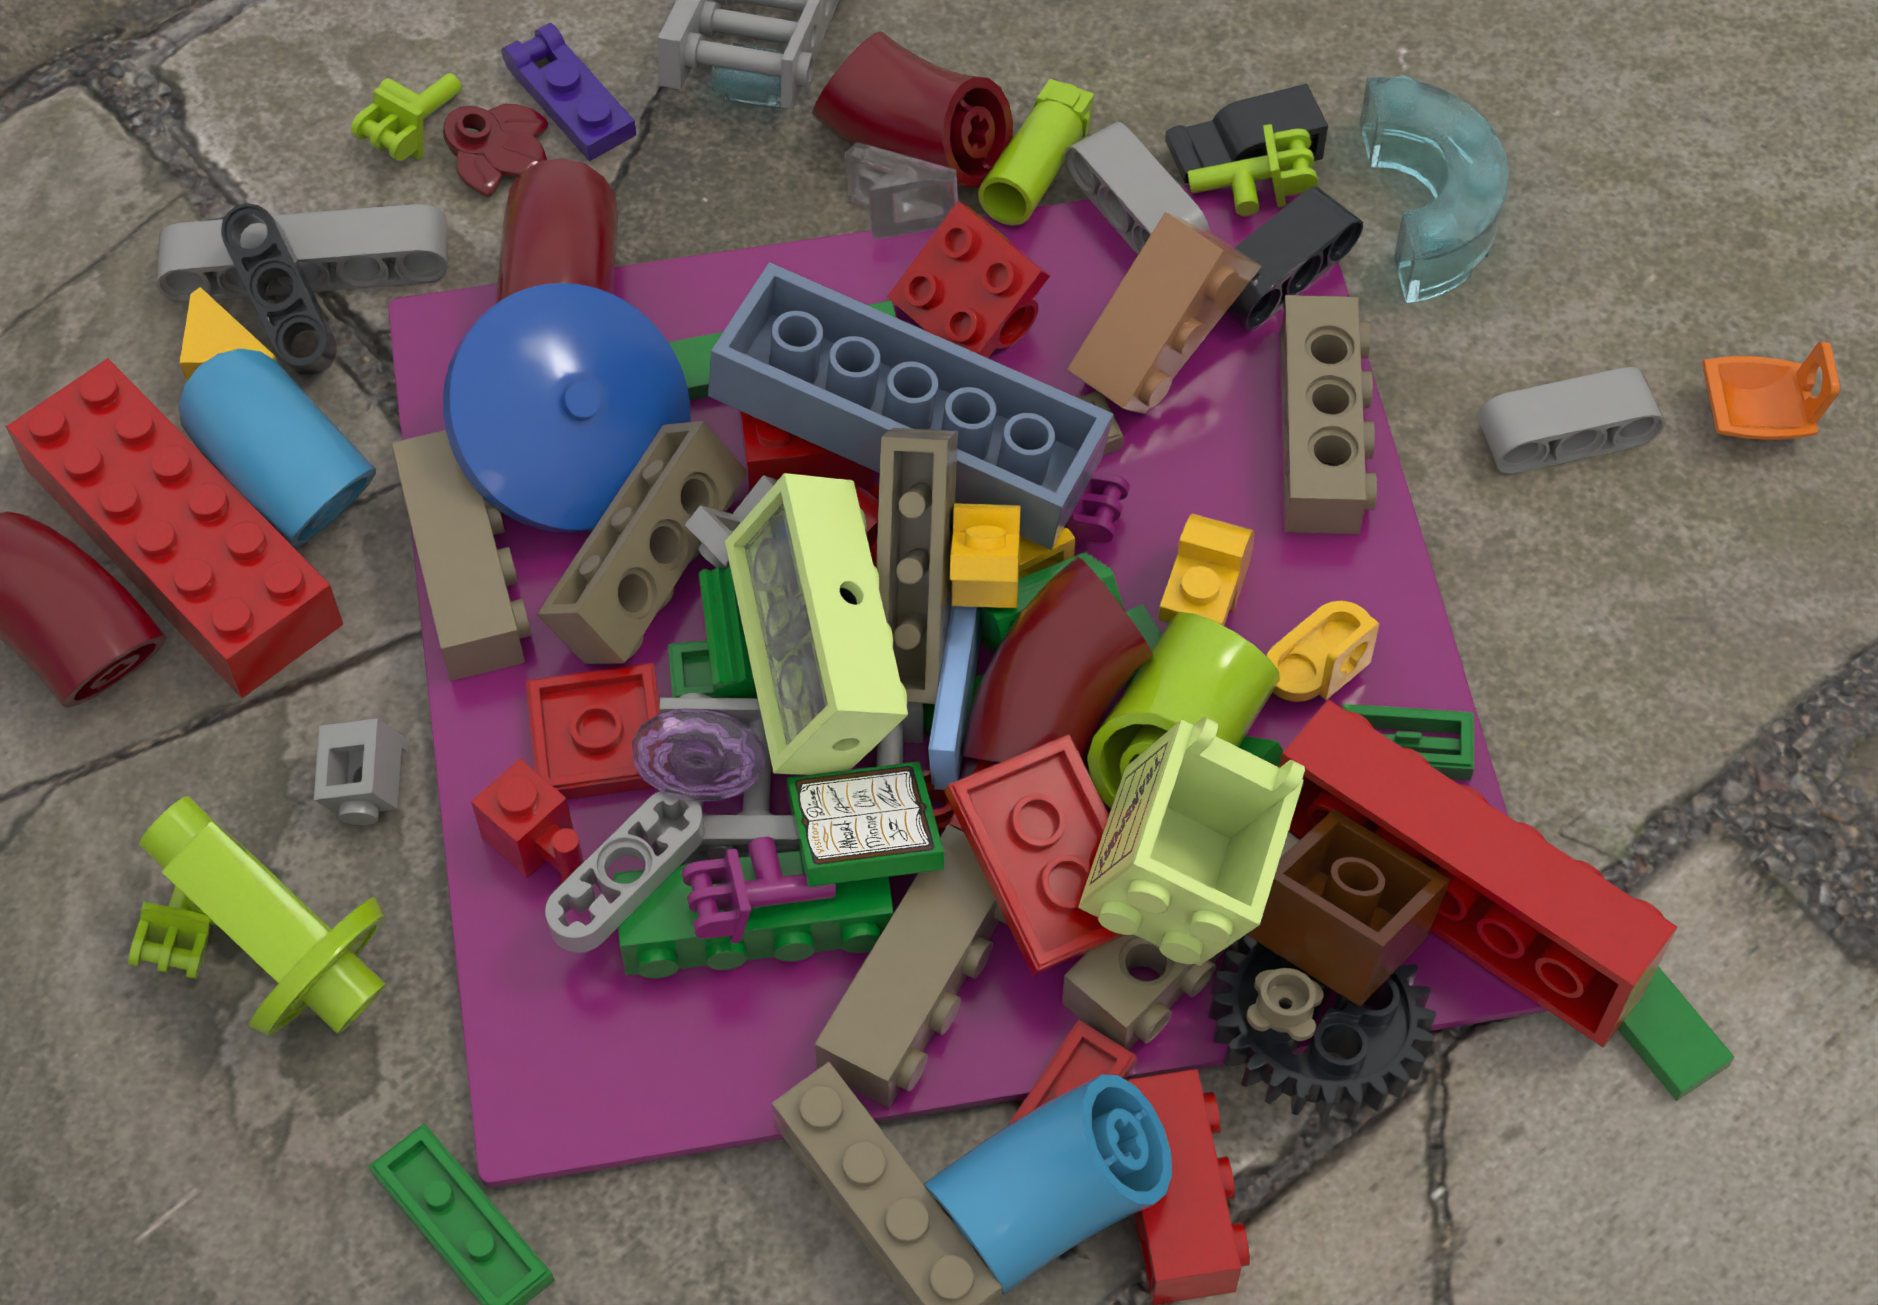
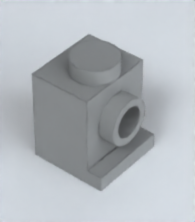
M378 718L319 726L313 800L336 813L341 822L352 825L376 823L379 811L398 809L401 753L408 752L409 739Z

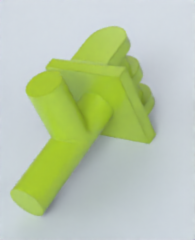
M447 73L418 94L400 83L386 78L373 91V103L359 112L354 118L351 125V133L360 140L370 138L371 146L380 151L388 148L390 156L398 161H403L409 156L420 160L424 156L423 120L459 94L462 90L461 83L455 75Z
M1272 124L1263 125L1268 155L1189 170L1188 178L1191 193L1232 186L1236 213L1241 216H1250L1259 210L1255 181L1272 178L1277 206H1286L1285 196L1303 193L1318 184L1317 174L1315 170L1311 169L1314 166V156L1312 151L1308 149L1311 145L1309 132L1304 129H1291L1273 133Z
M175 886L168 906L143 902L140 921L130 949L128 965L139 967L141 961L158 964L157 971L168 973L169 968L174 967L187 970L186 977L197 979L200 968L205 961L210 925H217Z

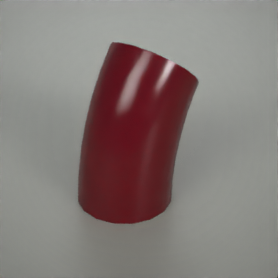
M882 31L871 35L849 55L822 90L812 111L815 119L865 154L913 176L948 185L980 188L982 182L1013 138V119L1010 104L999 85L987 77L970 76L934 65L905 49Z
M565 158L541 161L527 168L519 175L510 187L505 206L496 304L518 291L552 283L580 284L613 294L618 209L615 193L604 176L585 163Z
M9 511L0 513V640L14 650L32 668L63 707L70 708L80 705L98 696L136 671L161 649L167 637L126 588L95 559L65 536L27 515Z
M1077 556L1046 583L1022 610L999 644L981 680L969 714L961 756L1004 762L1061 737L1070 735L1087 768V757L1093 737L1108 707L1128 680L1153 658V652L1133 621L1105 584L1080 557Z

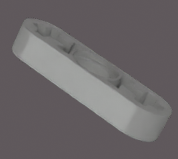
M664 790L668 793L678 795L684 798L696 799L693 795L684 790ZM659 791L632 814L549 897L545 908V915L554 942L562 949L575 953L587 952L601 945L699 847L705 830L699 802L675 797ZM681 815H684L686 827L684 830L679 831L677 828L670 827L662 834L661 818L666 816L674 821ZM655 841H657L660 856H656L651 848ZM624 856L638 858L645 864L642 876L628 884L616 883L607 876L610 864ZM592 884H596L602 893L597 899H595ZM589 907L592 922L585 926L582 922L575 921L568 926L565 912L572 909L577 913H582Z

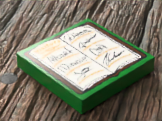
M919 762L787 778V794L808 887L944 869V849Z

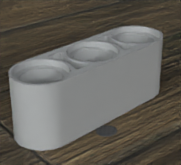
M1117 121L1066 148L1065 161L1074 182L1137 255L1165 212L1210 232L1208 222L1198 205L1123 123Z
M1635 367L1618 368L1501 394L1487 401L1477 413V421L1497 468L1501 472L1508 474L1521 473L1634 448L1653 440L1665 427V419L1643 372Z

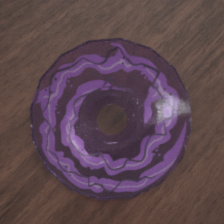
M677 709L658 714L639 728L632 741L633 766L643 780L664 794L688 801H719L740 795L757 783L765 766L763 743L755 732L733 716L709 709Z

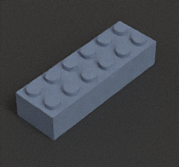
M770 262L711 350L709 397L880 473L881 436L890 429L910 428L958 431L955 503L1021 505L1020 536L1050 550L1054 547L1103 457L1114 415L1109 411Z

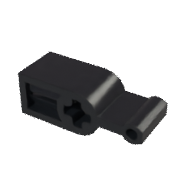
M1306 83L1228 104L1219 110L1212 121L1188 127L1183 125L1172 127L1166 131L1165 142L1184 183H1189V170L1268 155L1263 125L1272 124L1273 133L1291 129H1304L1308 131L1311 139V145L1308 149L1312 151L1314 161L1322 160L1328 124Z

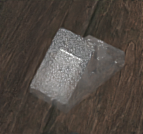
M859 142L855 143L844 153L849 203L870 209L873 238L882 239L937 229L958 201L955 169Z

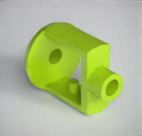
M189 796L181 798L170 806L140 839L138 845L163 868L162 873L279 983L254 1013L248 1023V1028L271 1037L309 1007L339 1035L385 989L387 984L358 957L386 920V915L383 914L376 897H372L362 903L331 929L247 848L216 823Z

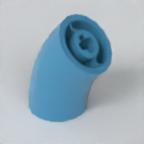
M236 349L219 353L198 366L184 385L179 402L181 426L191 441L211 464L295 549L308 542L340 516L361 495L376 475V468L321 411L283 367L261 351Z
M1102 1074L1067 1091L1011 1123L925 1182L924 1186L1001 1284L1002 1294L1005 1295L1027 1277L1080 1242L1108 1226L1154 1205L1165 1196L1172 1178L1171 1150L1164 1126L1152 1104L1140 1090L1118 1075Z

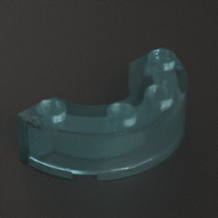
M1408 76L1367 78L1359 124L1370 166L1394 168L1413 175L1431 190L1435 198L1425 207L1402 214L1394 254L1405 302L1423 301L1444 294L1461 285L1471 277L1472 270L1484 256L1488 257L1497 235L1508 189L1509 168L1506 153L1499 137L1488 121L1478 111L1457 96L1441 88L1416 81Z

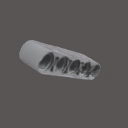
M410 204L272 215L284 230L313 292L428 283L442 278L447 272V218L441 210L434 206ZM223 219L176 223L167 226L159 234L157 288L162 295L175 301L189 302L191 293L201 287L214 300L249 297L221 235ZM255 223L245 228L241 234V247L244 249H254L263 244L267 237V226L262 223ZM282 276L272 280L266 289V296L291 294L293 290L292 278Z

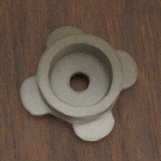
M1291 968L1266 970L1259 973L1254 983V987L1258 991L1257 1000L1247 1011L1249 1024L1258 1031H1266L1271 1028L1278 1032H1287L1292 1039L1297 1041L1311 1038L1316 1029V1023L1312 1019L1314 1007L1322 1002V988L1304 973ZM1279 1003H1287L1291 1005V1008L1283 1009L1279 1006Z

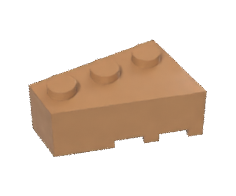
M1165 212L1067 370L1123 409L1145 414L1149 408L1155 407L1162 401L1171 386L1172 379L1262 266L1208 230Z

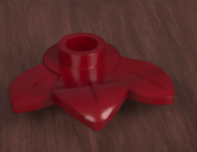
M507 103L490 110L477 106H462L450 112L445 119L443 137L450 151L457 157V173L466 185L482 195L492 196L500 184L501 175L519 177L527 168L547 160L545 150L537 140V137L546 131L548 121L531 108ZM465 128L475 129L479 132L472 133L466 130Z

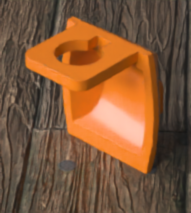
M1818 342L1803 364L1757 356H1727L1704 359L1702 362L1715 431L1725 436L1782 440L1817 435L1819 432L1817 422L1840 391L1838 373L1829 342ZM1820 366L1823 377L1821 391L1818 396H1812L1811 389L1815 385L1816 373Z

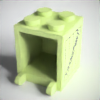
M1203 717L1195 725L1181 719L1125 767L1078 908L1098 917L1100 924L1108 930L1123 935L1134 934L1159 946L1161 953L1175 962L1196 964L1198 966L1260 925L1304 780L1302 778L1305 772V766L1293 760H1289L1279 768L1216 737L1218 723L1206 717Z

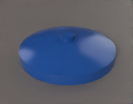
M552 283L533 286L518 291L491 307L471 325L461 338L450 360L444 382L443 416L447 437L457 463L472 486L485 500L510 518L524 525L554 533L579 534L592 532L661 427L667 424L691 421L690 400L685 376L677 356L661 331L650 319L625 300L609 292L580 284Z

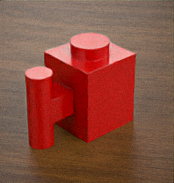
M521 758L471 801L481 838L526 878L548 861L559 871L563 883L584 863L579 838L573 829L566 797Z

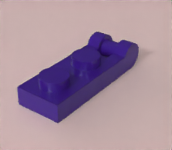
M548 23L535 30V37L522 44L516 40L501 49L503 60L512 75L589 162L637 135L635 120L565 44L560 31L553 23ZM546 57L550 63L539 69L534 63Z

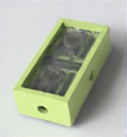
M784 473L725 540L771 764L775 774L814 775L851 770L908 716L906 707L907 693L900 681L893 651V633L886 621L879 591V574L877 568L873 565L865 532L866 518L859 506L853 480Z

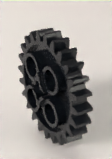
M1244 935L1241 938L1237 952L1227 950L1221 971H1217L1211 991L1213 998L1208 1018L1217 1021L1212 1040L1213 1043L1228 1044L1223 1061L1225 1066H1236L1244 1063L1247 1065L1241 1082L1244 1087L1254 1085L1261 1080L1268 1084L1265 1095L1266 1103L1271 1104L1284 1093L1291 1096V1111L1294 1115H1298L1302 1111L1307 1101L1316 1103L1317 1112L1321 1120L1328 1119L1333 1104H1340L1350 1119H1356L1362 1099L1372 1109L1379 1112L1383 1109L1388 1093L1400 1099L1404 1096L1409 1080H1417L1434 1041L1435 1036L1430 1031L1436 1018V1012L1425 1008L1431 993L1430 988L1426 986H1412L1419 969L1416 964L1399 966L1362 1004L1374 1010L1358 1006L1339 994L1335 1007L1329 1008L1322 1017L1313 1040L1304 1054L1295 1056L1292 1052L1302 1041L1292 1039L1287 1032H1278L1271 1028L1266 1031L1254 1029L1247 1020V1011L1257 1000L1258 991L1255 989L1254 983L1259 973L1280 968H1291L1300 972L1305 971L1275 954L1248 935ZM1308 976L1323 991L1321 1004L1314 1007L1312 1019L1315 1021L1327 1002L1331 988L1313 976ZM1279 1003V1006L1283 1009L1291 1008V1005L1287 1003ZM1329 1053L1341 1055L1345 1059L1333 1057Z

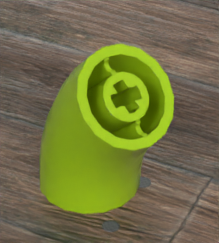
M1179 612L1174 615L1151 650L1153 658L1138 670L1113 710L1093 737L1087 759L1090 778L1102 801L1112 809L1125 767L1181 719L1195 725L1203 717L1209 718L1218 723L1216 737L1239 747L1280 680L1279 671L1272 661L1255 645L1213 620L1194 613Z

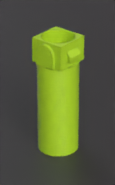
M1053 79L1048 80L1037 96L1033 109L979 188V202L992 219L1002 224L1014 226L1023 224L1030 218L1065 165L1066 148L1085 139L1089 133L1094 93L1077 88L1072 84L1062 83Z

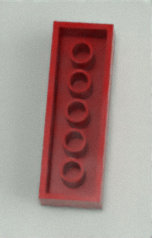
M109 358L6 426L25 469L241 698L247 696L343 625L330 584Z
M1328 699L1284 750L1281 756L1279 768L1289 760L1305 766L1302 778L1304 781L1289 832L1301 840L1335 809L1451 879L1430 932L1604 1048L1647 990L1677 926L1666 920L1662 913L1649 902L1634 899L1605 880L1603 875L1594 866L1584 861L1574 860L1548 843L1534 827L1526 823L1514 821L1488 804L1486 799L1474 788L1454 782L1431 767L1425 757L1410 748H1402L1376 731L1371 723L1360 714L1345 711Z

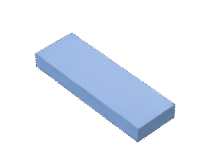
M951 605L928 748L931 782L935 789L945 790L948 784L960 780L963 760L961 752L970 714L981 642L979 607Z

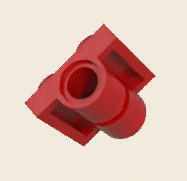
M957 201L887 297L925 331L989 358L996 348L1006 349L1016 344L1032 327L1039 310L1038 303L1034 300V297L1051 275L972 208Z

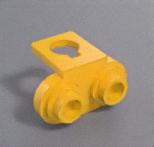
M1333 601L1322 605L1277 642L1267 653V657L1278 669L1280 680L1273 693L1282 699L1294 702L1307 701L1317 695L1327 700L1371 663L1380 624L1373 617H1370L1362 607L1352 602Z

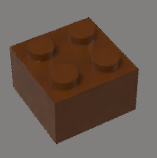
M1334 809L1280 858L1260 925L1246 935L1324 983L1333 991L1361 1006L1427 939L1451 879Z

